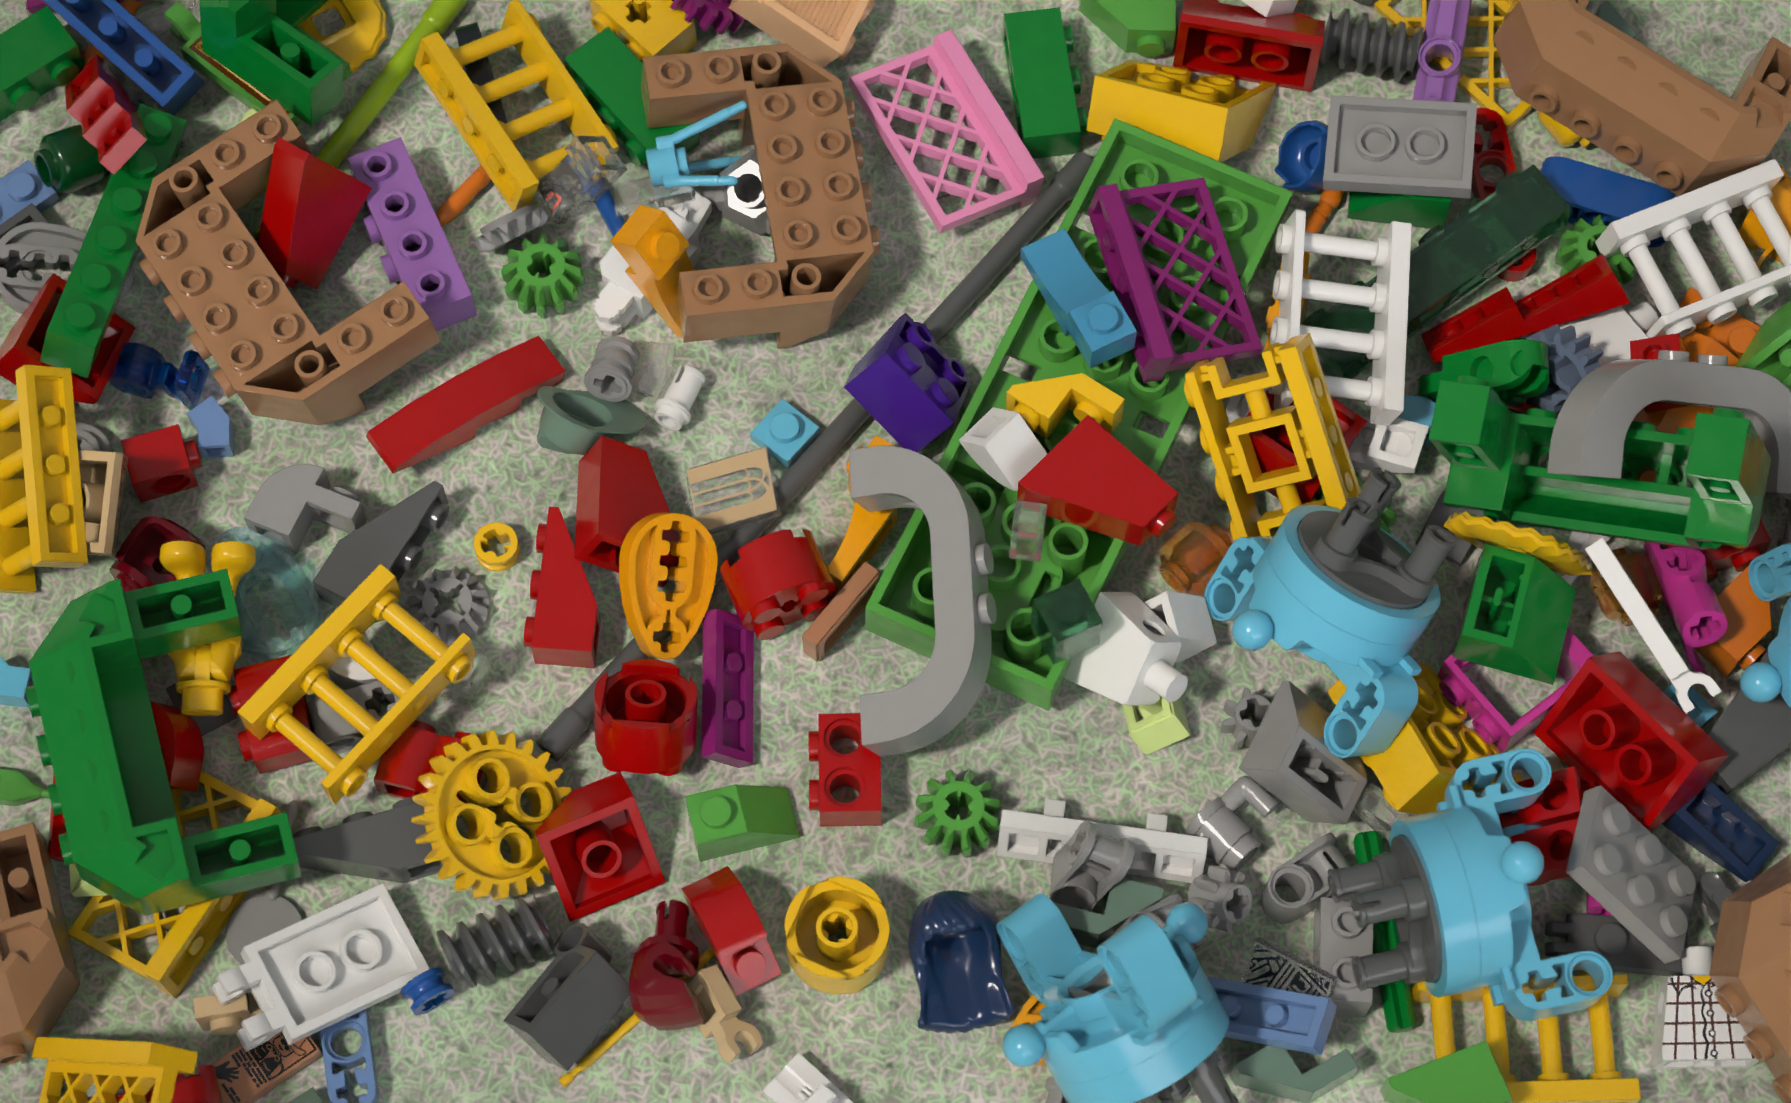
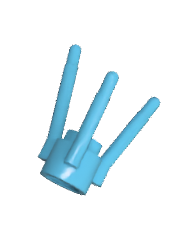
M740 101L673 134L655 137L657 148L646 150L648 169L653 187L664 186L665 189L680 186L736 185L738 183L736 176L691 175V172L727 168L742 156L689 162L686 148H676L675 144L747 109V103Z

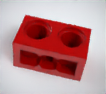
M860 713L818 714L819 731H809L808 733L809 762H819V780H809V811L819 810L820 827L882 826L881 757L862 746ZM849 738L855 741L858 747L851 753L840 754L834 751L831 745L838 739ZM843 786L852 787L859 793L858 797L849 803L838 802L831 795L837 788Z

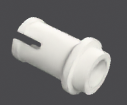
M683 365L678 366L664 397L656 400L654 404L656 411L654 415L655 420L670 430H680L682 425H687L691 420L689 411L701 387L706 382L705 376L693 367L687 365L685 368Z

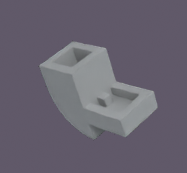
M313 464L292 465L272 474L260 486L244 516L251 536L297 553L313 520L350 534L363 526L367 519L359 498L341 487H332L329 490L331 484L325 468Z

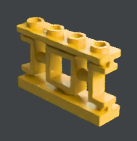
M1310 333L1291 337L1286 343L1280 344L1278 342L1269 345L1261 353L1267 369L1265 372L1231 380L1223 356L1214 359L1212 362H1209V360L1197 362L1185 373V396L1188 404L1196 409L1201 424L1199 431L1201 445L1206 454H1211L1217 472L1215 475V486L1220 499L1226 501L1232 518L1230 531L1233 541L1242 537L1274 536L1288 512L1298 506L1323 505L1342 510L1348 498L1356 497L1361 490ZM1287 380L1295 405L1271 411L1264 388L1282 384ZM1244 393L1252 416L1235 419L1230 424L1222 399ZM1285 424L1298 465L1262 473L1249 433ZM1317 474L1325 499L1302 504L1295 483L1312 479ZM1275 488L1282 509L1265 512L1260 517L1253 493Z

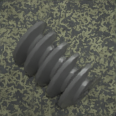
M1331 6L1320 53V64L1327 65L1335 53L1338 57L1339 69H1345L1351 59L1356 58L1357 73L1363 74L1372 62L1374 63L1377 78H1382L1387 69L1393 67L1394 82L1399 83L1407 71H1410L1411 75L1413 73L1424 27L1418 25L1413 34L1407 37L1405 22L1399 21L1395 29L1390 33L1388 32V23L1385 17H1381L1374 28H1370L1368 13L1363 12L1357 22L1352 24L1350 9L1344 8L1335 20L1333 19Z
M535 895L534 906L532 907L521 896L514 898V915H511L500 904L495 906V923L493 924L482 913L476 914V931L474 932L463 921L457 922L455 940H452L444 930L437 931L438 940L456 983L457 978L461 977L471 988L476 987L478 969H481L491 980L497 977L496 961L499 960L510 971L516 970L517 952H520L529 963L535 961L536 944H540L549 955L554 953L555 944Z

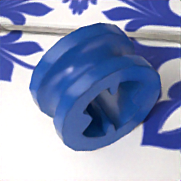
M441 967L432 968L419 974L402 988L401 993L404 998L413 1000L410 1008L414 1015L430 1012L448 1001L455 993L451 984L443 982L445 973Z

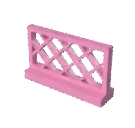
M952 29L935 35L933 45L850 77V88L940 234L1017 203L1021 209L1037 200L1044 175ZM927 63L936 77L934 86L908 79L909 70ZM881 82L896 87L897 90L891 103L873 97L867 86ZM902 90L929 98L925 112L922 113L898 105ZM934 100L954 106L959 114L957 123L930 115ZM893 116L920 124L915 140L894 132L891 127ZM925 127L951 134L952 137L948 149L945 150L920 142ZM957 137L977 143L982 151L980 160L954 153L953 149ZM916 153L943 162L938 177L918 171L913 163ZM948 164L976 172L971 188L944 179ZM980 174L1000 180L1006 191L992 195L976 190ZM939 191L967 199L964 208L945 215L936 200Z

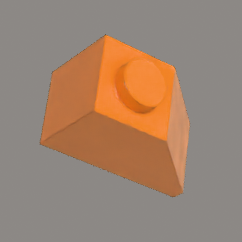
M1749 566L1717 596L1728 622L1724 635L1714 643L1694 648L1726 678L1738 666L1745 670L1747 666L1756 663L1767 651L1761 643L1771 630L1770 601L1764 602L1760 600L1753 592L1748 577Z

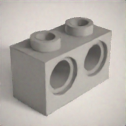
M1321 897L1314 912L1313 974L1318 976H1313V978H1318L1320 985L1319 977L1324 978L1322 984L1327 995L1313 982V992L1316 989L1318 990L1314 996H1317L1320 992V997L1330 998L1337 1005L1335 1016L1365 1018L1373 1002V987L1363 991L1358 989L1352 970V957L1373 954V924L1359 928L1355 920V916L1359 915V911L1353 912L1351 899L1335 903L1333 898ZM1326 981L1330 982L1328 989L1324 986Z

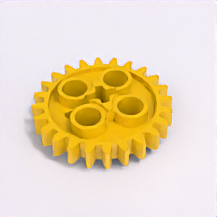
M495 730L481 733L480 739L475 733L461 737V745L458 742H454L444 746L446 757L440 755L429 760L436 774L427 773L419 776L418 780L428 789V792L413 796L412 800L425 808L424 813L412 817L411 822L425 825L426 832L415 839L416 844L430 843L433 848L424 859L426 864L439 860L443 863L437 877L438 879L443 880L454 875L457 876L454 891H465L472 886L473 898L475 899L487 897L491 893L493 900L508 898L509 892L513 897L527 894V885L534 888L545 884L542 873L550 874V870L535 831L562 803L561 798L567 796L572 790L571 787L557 788L555 781L560 777L563 770L562 768L547 771L545 765L550 756L549 752H543L535 756L531 755L534 744L533 740L529 739L520 742L516 746L515 733L503 734L498 739ZM479 769L485 772L488 777L489 786L486 792L480 788L477 782ZM457 792L469 803L466 804L457 798ZM522 793L531 802L529 816L521 808L520 798ZM491 806L494 807L493 811H491V810H489V809H487V808H488V807H491ZM459 814L468 823L466 838L459 834L456 827V820ZM497 819L502 823L495 824V820ZM522 826L531 832V838L526 832H524L522 829L518 827ZM502 839H505L511 847L509 862L500 853Z

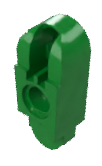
M1508 340L1442 356L1443 371L1422 375L1418 379V396H1426L1436 403L1440 380L1457 382L1458 376L1466 375L1486 380L1488 382L1487 386H1491L1506 407L1524 404L1523 399L1539 396L1546 391L1549 385L1548 344L1536 340Z

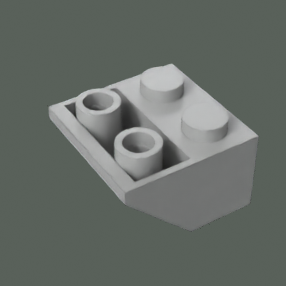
M1282 681L1239 769L1307 822L1346 825L1368 781L1363 760L1361 757L1340 758L1333 755L1328 750L1323 736L1324 726L1330 713L1290 681Z

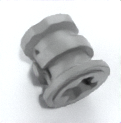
M611 336L600 340L591 368L588 369L584 377V384L594 397L610 402L623 401L629 397L633 389L632 379L635 367L640 358V352L632 341L620 336Z

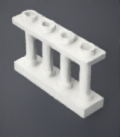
M1776 159L1613 221L1595 241L1600 253L1605 258L1621 252L1624 257L1631 258L1661 314V317L1646 332L1648 338L1679 333L1682 338L1696 329L1695 324L1705 320H1709L1711 325L1718 324L1733 316L1740 306L1749 303L1752 308L1760 307L1776 298L1778 291L1788 287L1791 288V236L1770 200L1773 196L1771 189L1784 176ZM1744 204L1747 209H1753L1784 267L1762 275L1729 215L1733 208ZM1704 220L1706 225L1712 224L1744 283L1725 291L1720 290L1688 231L1691 229L1692 224ZM1663 236L1665 241L1671 240L1702 300L1682 308L1679 307L1647 248L1651 240Z
M1295 209L1286 223L1279 225L1276 234L1275 250L1276 253L1282 254L1281 270L1276 272L1274 278L1273 298L1280 301L1279 317H1275L1273 320L1270 343L1279 342L1282 344L1286 343L1291 337L1310 333L1315 347L1366 353L1368 359H1373L1372 376L1367 381L1324 375L1326 384L1332 397L1363 400L1366 406H1371L1370 423L1389 426L1404 411L1412 223L1392 221L1380 237H1375L1374 241L1305 232L1306 211ZM1304 252L1370 260L1372 266H1377L1376 283H1373L1372 287L1305 279L1303 278ZM1301 298L1369 307V311L1375 313L1374 329L1369 334L1300 325ZM1287 380L1282 384L1268 387L1269 394H1274V410L1288 407L1293 402Z

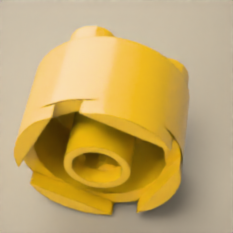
M849 877L826 878L827 880L818 882L812 886L808 885L800 890L790 903L784 923L789 965L795 974L811 988L828 994H855L869 985L880 974L886 964L890 946L889 919L880 898L868 885ZM839 929L846 931V939L840 938L838 942L829 940V935L834 936Z

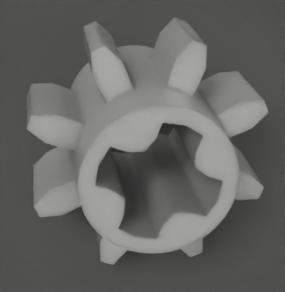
M1247 687L1244 688L1242 698L1238 703L1233 700H1226L1223 710L1232 718L1224 720L1220 730L1221 733L1226 734L1232 732L1233 737L1236 739L1234 750H1239L1243 745L1250 746L1259 727H1253L1251 720H1244L1246 714H1252L1254 721H1261L1262 723L1271 705V692L1267 691L1263 696L1251 695V691Z
M1209 865L1208 875L1202 874L1193 879L1188 891V902L1198 905L1206 913L1209 928L1231 932L1232 922L1238 923L1246 919L1252 906V892H1250L1247 886L1242 884L1245 879L1244 873L1216 865Z

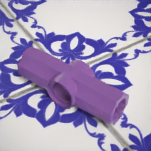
M1472 0L1429 1L1423 42L1418 52L1419 66L1413 100L1455 102L1458 82L1462 76V57ZM1436 57H1446L1453 62L1448 69L1443 71L1432 70L1428 66L1429 62Z

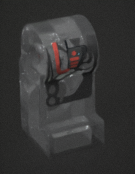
M576 136L565 148L568 155L553 171L539 181L535 194L556 224H565L581 215L627 171V168L605 136ZM596 155L602 156L607 165H601Z

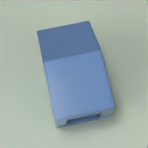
M211 395L186 413L191 425L198 432V448L203 458L234 457V426L228 414Z

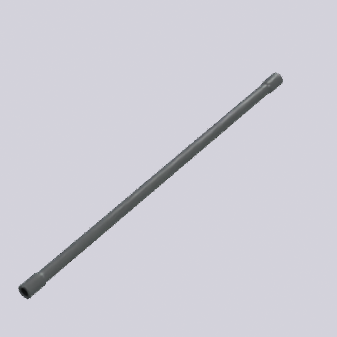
M1078 151L1051 180L1049 187L923 322V325L932 333L936 344L1020 254L1021 248L1027 246L1063 205L1075 197L1093 162L1089 155ZM855 398L774 484L773 491L777 510L741 520L717 546L718 566L714 587L722 579L720 567L726 559L730 567L740 559L737 550L759 538L871 416ZM663 628L662 631H654L653 641L662 644L671 635V632L665 631ZM635 638L625 646L570 707L564 709L537 738L535 742L543 752H549V757L553 760L559 761L588 729L589 723L594 719V689L599 678L607 671L608 677L622 671V664L625 662L650 658L640 650Z

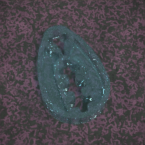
M237 526L226 530L221 534L217 543L238 541L250 544L256 550V562L253 568L241 577L235 595V603L242 631V652L264 661L292 655L321 625L322 608L314 586L297 562L271 539L247 527ZM263 583L266 588H270L268 592L274 606L282 608L279 612L285 627L288 629L293 628L290 630L292 639L283 642L281 638L275 637L277 632L269 617L260 620V618L266 615V611L259 597L254 596L255 590L253 587L256 584Z

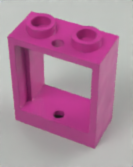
M1567 627L1557 672L1567 682L1512 725L1507 722L1464 674L1475 663L1453 658L1452 654L1443 661L1437 677L1441 680L1439 688L1447 701L1455 707L1462 705L1467 710V714L1473 719L1472 724L1475 731L1486 743L1490 745L1494 743L1502 753H1505L1540 725L1587 659L1594 655Z

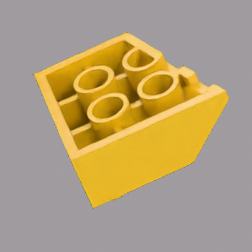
M1128 60L1095 75L1086 131L1102 135L1101 140L1103 141L1114 119H1118L1222 163L1251 147L1274 96L1277 84L1260 81V86L1254 89L1235 87L1234 76L1217 74V76H1200L1198 80H1192V72L1185 68Z
M1417 663L1422 668V671L1419 675L1412 676L1417 683L1419 691L1415 709L1384 753L1360 757L1376 774L1383 787L1382 794L1392 808L1397 812L1421 815L1437 811L1436 805L1438 802L1445 801L1447 784L1463 763L1473 759L1500 754L1501 752L1494 743L1492 745L1486 743L1477 732L1465 726L1463 721L1467 718V710L1462 705L1455 707L1447 701L1439 688L1441 680L1430 665ZM1340 679L1327 691L1335 706L1347 689ZM1519 774L1513 777L1515 782L1523 781ZM1495 777L1490 785L1495 784ZM1466 782L1463 786L1464 790H1473L1476 797H1478L1477 792L1485 789L1474 790L1470 787L1469 782Z

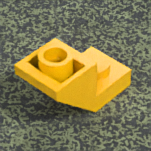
M1079 373L1012 385L1006 395V410L1019 412L1031 431L1038 433L1048 439L1069 409L1073 411L1074 416L1080 422L1089 415L1107 432L1112 434L1122 421L1125 399L1087 375Z

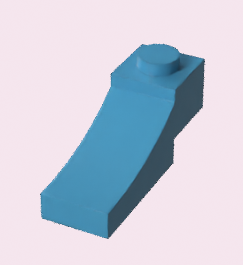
M1065 228L1021 248L1020 257L1063 333L1065 336H1072L1089 368H1093L1134 349L1137 334L1134 325L1114 291L1109 292L1097 278L1076 248Z

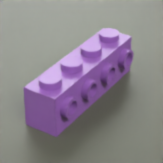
M401 137L348 157L347 160L352 177L372 187L364 202L369 215L363 217L362 221L372 245L379 242L383 245L386 255L379 257L389 283L392 284L399 281V284L403 281L406 283L429 316L436 331L476 316L477 312L472 293Z

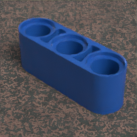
M1554 156L1546 158L1542 163L1531 199V208L1541 216L1574 225L1580 218L1591 225L1594 218L1601 215L1604 225L1608 226L1613 221L1677 196L1668 189L1651 182L1573 159ZM1661 236L1651 240L1648 248L1662 246L1666 241Z

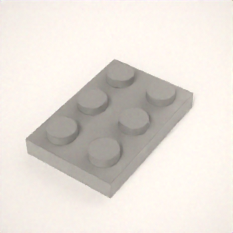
M1331 95L1323 190L1470 198L1477 103Z
M1601 785L1584 791L1566 873L1664 964L1681 959L1698 877Z

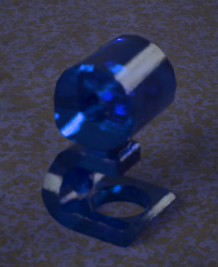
M127 342L121 348L109 382L121 392L147 399H152L157 389H163L170 397L180 400L190 411L199 402L210 367L198 352L189 350L184 354L178 370L173 363L166 362L163 355L154 348L140 343Z

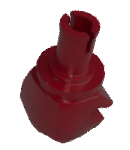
M157 516L144 517L132 529L114 557L115 563L110 568V573L114 580L120 579L123 592L175 581V575L160 573L165 569L159 560L160 547L164 543L171 541L194 542L206 550L205 545L197 536L172 520Z
M670 900L669 915L666 914V901H662L657 905L655 936L648 937L642 941L638 950L634 952L628 987L632 1008L638 1019L657 1030L663 1031L684 1029L704 1023V1017L696 995L682 979H678L684 976L693 977L697 974L696 969L699 965L700 954L698 947L692 941L686 939L687 920L690 913L689 907L677 900Z

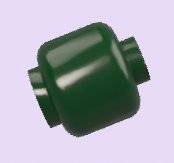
M73 125L46 134L39 143V150L34 153L35 167L42 182L47 187L53 186L61 193H71L98 184L106 174V168L99 163L98 149L82 136V125Z

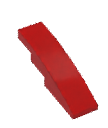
M95 54L80 70V73L65 86L66 111L81 123L82 136L98 149L99 163L115 175L145 143L147 137L143 123L122 85L106 62L98 54Z
M536 336L481 362L429 391L369 430L366 438L394 474L474 439L479 427L514 413L519 409L522 399L536 394L540 387H553L562 382L566 371L540 336Z

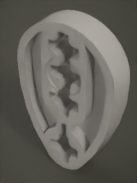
M45 222L25 223L8 231L0 239V298L14 311L23 314L53 273H44L42 280L35 281L30 271L19 270L16 278L8 277L7 270L1 268V265L8 264L11 257L19 256L21 265L24 267H34L36 260L42 259L45 260V265L48 269H59L60 262L66 261L69 262L72 270L87 233L67 226ZM134 267L131 269L120 299L126 297L134 288Z

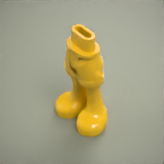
M171 541L164 543L160 547L159 560L167 571L175 575L176 580L205 574L207 552L204 547L194 542ZM220 542L212 547V572L223 569L228 570L235 599L241 577L248 573L256 562V550L252 545L243 542ZM242 636L167 653L174 662L178 681L176 683V692L182 694V714L190 716H218L223 714V698L225 694L231 692L229 682L235 662L242 655Z

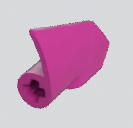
M1644 542L1643 545L1651 574L1688 660L1695 672L1709 675L1694 648L1709 645L1720 639L1727 630L1728 622L1713 588L1707 584L1705 555L1700 550L1694 548L1673 547L1661 550L1658 543Z

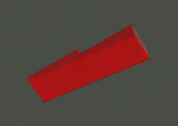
M1601 254L1516 302L1508 288L1505 287L1422 333L1421 337L1433 362L1436 363L1443 361L1442 356L1515 339L1541 331L1555 324L1567 323L1629 304L1630 302L1604 255Z

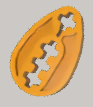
M662 512L644 517L629 530L620 550L619 584L627 623L640 650L645 655L656 659H674L682 653L696 634L707 612L714 590L718 566L715 542L706 527L688 515ZM672 527L673 530L680 532L679 541L671 542L670 548V542L662 540V532ZM671 552V555L678 556L679 562L678 566L670 567L668 571L666 566L660 565V557ZM668 578V580L675 582V590L669 591L665 595V592L658 591L657 585L658 581H664ZM663 628V630L671 632L670 642L666 641L661 644L653 641L654 631H662Z

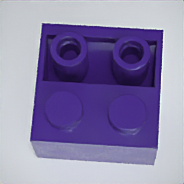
M905 312L854 366L844 388L902 448L919 452L954 424L972 381L968 378V373L964 366L957 359L948 357L938 347L929 329L922 323L915 322Z

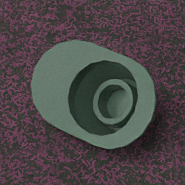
M552 386L540 387L537 392L539 401L544 405L539 420L537 442L546 449L565 454L585 455L601 436L608 437L610 434L637 433L644 429L647 422L644 413L636 405L625 399L619 402H610L594 397L589 391L565 390Z

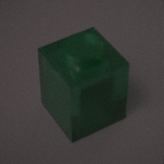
M1080 579L1033 599L1030 622L1053 665L1100 643L1103 621Z

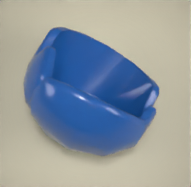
M1318 120L1304 121L1286 132L1279 147L1278 165L1275 167L1276 174L1286 182L1283 184V188L1296 192H1318L1323 189L1328 125Z

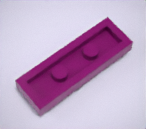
M717 608L706 612L703 618L702 758L742 768L753 764L754 631L744 629L738 615Z

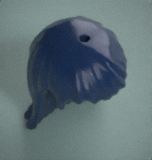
M945 890L935 893L923 900L913 915L908 945L914 976L920 991L921 1008L917 1022L919 1029L935 1033H966L974 1028L980 1029L985 1026L992 1027L1004 1023L1016 1011L1002 976L1001 939L996 929L999 921L990 904L975 894L957 890Z

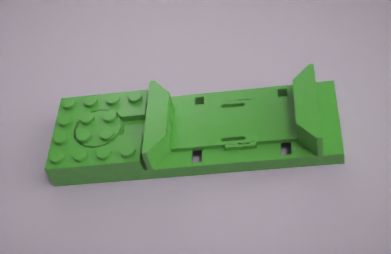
M1114 119L1058 231L1066 229L1088 266L1108 291L1111 292L1113 288L1096 236L1076 227L1082 213L1089 216L1087 210L1098 186L1117 183L1119 191L1205 178L1238 278L1240 279L1242 290L1246 297L1258 270L1266 268L1270 260L1275 235L1289 209L1293 192L1118 119ZM1195 195L1176 197L1170 205L1194 220L1200 212ZM1141 203L1127 205L1130 216L1147 227H1150L1158 214ZM1164 216L1154 230L1178 245L1188 232V230ZM1194 234L1185 246L1186 250L1207 262H1210L1214 256L1212 245ZM1148 241L1142 249L1145 260L1164 270L1172 255ZM1177 259L1168 274L1194 288L1203 273ZM1207 277L1199 292L1224 306L1229 298L1227 290L1209 283L1211 278ZM1032 280L938 465L952 476L971 496L983 522L986 543L989 544L993 554L994 570L992 574H988L989 593L992 594L996 604L997 616L996 622L991 624V660L985 683L1049 711L1065 679L1064 676L1100 592H1107L1130 543L1023 508L1017 503V491L1003 486L988 475L967 453L959 439L993 407L1006 410V395L1012 385L1029 382L1003 371L1009 357H1012L1038 368L1032 381L1083 373L1123 397L1125 402L1122 421L1111 435L1159 476L1192 409L1187 402L1184 392L1185 373L1191 368L1168 371L1162 380L1144 383L1133 349L1093 368H1089L1072 336H1065L1037 285ZM1163 284L1156 293L1159 303L1177 314L1186 301L1185 297ZM1193 302L1183 315L1184 318L1206 331H1209L1217 318L1216 315ZM1231 304V306H1230L1229 309L1234 312L1233 307H1232V304ZM1222 320L1213 335L1225 341L1232 325ZM1166 322L1167 328H1169L1171 325L1168 322ZM1177 327L1171 335L1176 354L1197 351L1201 344L1199 340ZM1069 409L1048 439L1036 432L1033 434L1045 451L1049 453L1080 421L1074 416L1073 411ZM1144 415L1169 424L1163 439L1138 429ZM915 509L865 607V630L931 658L935 644L930 529L923 511Z

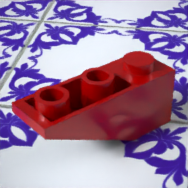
M549 506L547 524L539 523L537 529L536 552L543 553L541 570L533 569L531 575L530 599L537 600L535 617H526L524 646L531 647L535 664L595 668L601 625L597 602L580 560L574 558L575 547L559 507Z

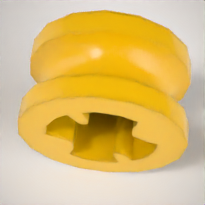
M493 522L486 524L478 530L474 537L473 546L477 560L483 568L489 571L501 572L508 570L519 559L520 547L517 535L510 526L504 523ZM497 538L501 544L509 542L510 545H504L506 553L496 556L493 551H483L484 549H490L488 541Z

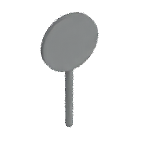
M295 800L289 802L287 809L292 834L299 807L298 802ZM281 882L271 884L268 894L257 895L241 903L228 921L226 929L227 945L232 956L241 965L245 964L240 954L243 947L303 920L296 907L288 900L279 896Z

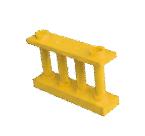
M519 0L510 1L501 30L455 49L447 46L437 31L421 38L414 61L415 67L512 211L530 205L539 185L538 179L553 173L564 161L571 165L592 155L597 161L599 172L602 175L610 170L619 149L612 128L607 124H603L543 36L537 18L532 13H528ZM513 45L527 65L481 86L472 83L462 68L467 64ZM539 82L552 101L547 106L507 123L498 121L487 105ZM563 119L577 138V141L532 161L526 158L523 159L513 144V141Z
M23 365L15 370L18 399H0V593L33 594L37 592L35 567L80 568L88 564L71 368Z
M382 564L376 567L237 711L246 729L260 741L269 731H279L324 769L328 775L321 781V785L328 799L334 804L344 795L349 797L362 787L368 777V769L451 682L457 684L467 676L474 665L473 658L476 656L471 638L465 633H462L449 647L398 604V597L401 595L396 576ZM376 620H386L435 661L415 684L363 641V633ZM341 656L343 658L350 656L400 698L379 721L327 678L328 670ZM314 693L364 735L344 758L338 755L292 715V707L305 694L311 695Z
M1581 970L1579 976H1572L1575 985L1579 989L1594 991V981L1587 972ZM1627 974L1613 975L1610 988L1593 1006L1588 1008L1595 1073L1590 1074V1079L1570 1080L1569 1074L1563 1072L1558 1015L1537 1020L1542 1074L1537 1076V1081H1517L1516 1075L1511 1074L1504 1003L1501 1006L1494 1007L1488 987L1438 998L1430 993L1424 981L1415 983L1411 990L1413 1003H1430L1435 1060L1456 1052L1451 1002L1483 1001L1486 1042L1513 1099L1511 1103H1638L1641 1099L1639 1078H1622V1072L1616 1071L1608 998L1621 995L1628 986ZM1554 981L1547 988L1531 990L1527 982L1522 991L1524 994H1533L1537 1001L1546 990L1554 988Z

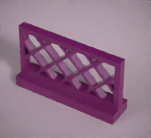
M1205 178L1119 191L1117 183L1098 186L1087 211L1113 291L1137 331L1133 352L1143 382L1162 380L1168 371L1191 368L1197 362L1204 360L1212 362L1214 359L1224 356L1225 361L1259 356L1263 348ZM1195 195L1200 210L1195 220L1170 206L1176 197ZM1141 203L1158 214L1150 227H1147L1130 216L1127 205ZM1163 216L1188 230L1179 245L1154 231ZM1193 234L1212 245L1214 256L1210 262L1185 249ZM1147 241L1172 255L1164 270L1145 260L1142 249ZM1177 259L1203 273L1194 288L1168 274ZM1207 277L1226 287L1229 298L1224 306L1199 292ZM1162 284L1186 298L1178 314L1159 303L1156 293ZM1192 302L1217 316L1209 331L1183 317ZM1231 304H1232V307H1233L1234 312L1229 309L1230 306H1231ZM1224 320L1241 330L1245 343L1230 345L1213 334L1220 322ZM1166 322L1171 324L1169 328H1167ZM1176 327L1201 342L1197 351L1176 354L1171 335Z

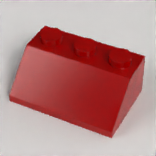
M1184 0L1173 67L1185 68L1191 72L1217 76V74L1234 76L1237 80L1260 83V81L1276 83L1278 87L1312 92L1324 39L1325 21L1313 19L1301 13L1265 17L1250 6L1242 7L1224 4L1217 0Z
M1620 651L1589 657L1534 731V734L1568 767L1575 766L1594 777L1595 787L1601 785L1650 832L1699 794L1729 756L1723 748Z

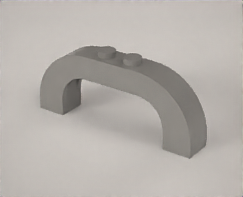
M1659 350L1658 359H1623L1606 363L1585 376L1564 402L1551 437L1548 473L1621 479L1624 441L1632 420L1647 405L1653 402L1711 408H1728L1744 413V419L1751 420L1771 457L1765 492L1791 494V391L1779 380L1762 371L1727 366L1728 356L1698 354L1697 362H1689L1690 352Z
M872 446L849 450L851 499L868 512L903 507L923 511L930 529L935 620L933 653L927 666L919 676L907 685L895 690L860 695L862 746L881 757L912 752L926 747L948 734L965 718L976 703L988 675L991 660V624L996 622L997 612L994 598L989 593L988 574H992L994 570L993 554L989 544L986 543L983 522L971 496L952 476L928 457L901 447Z

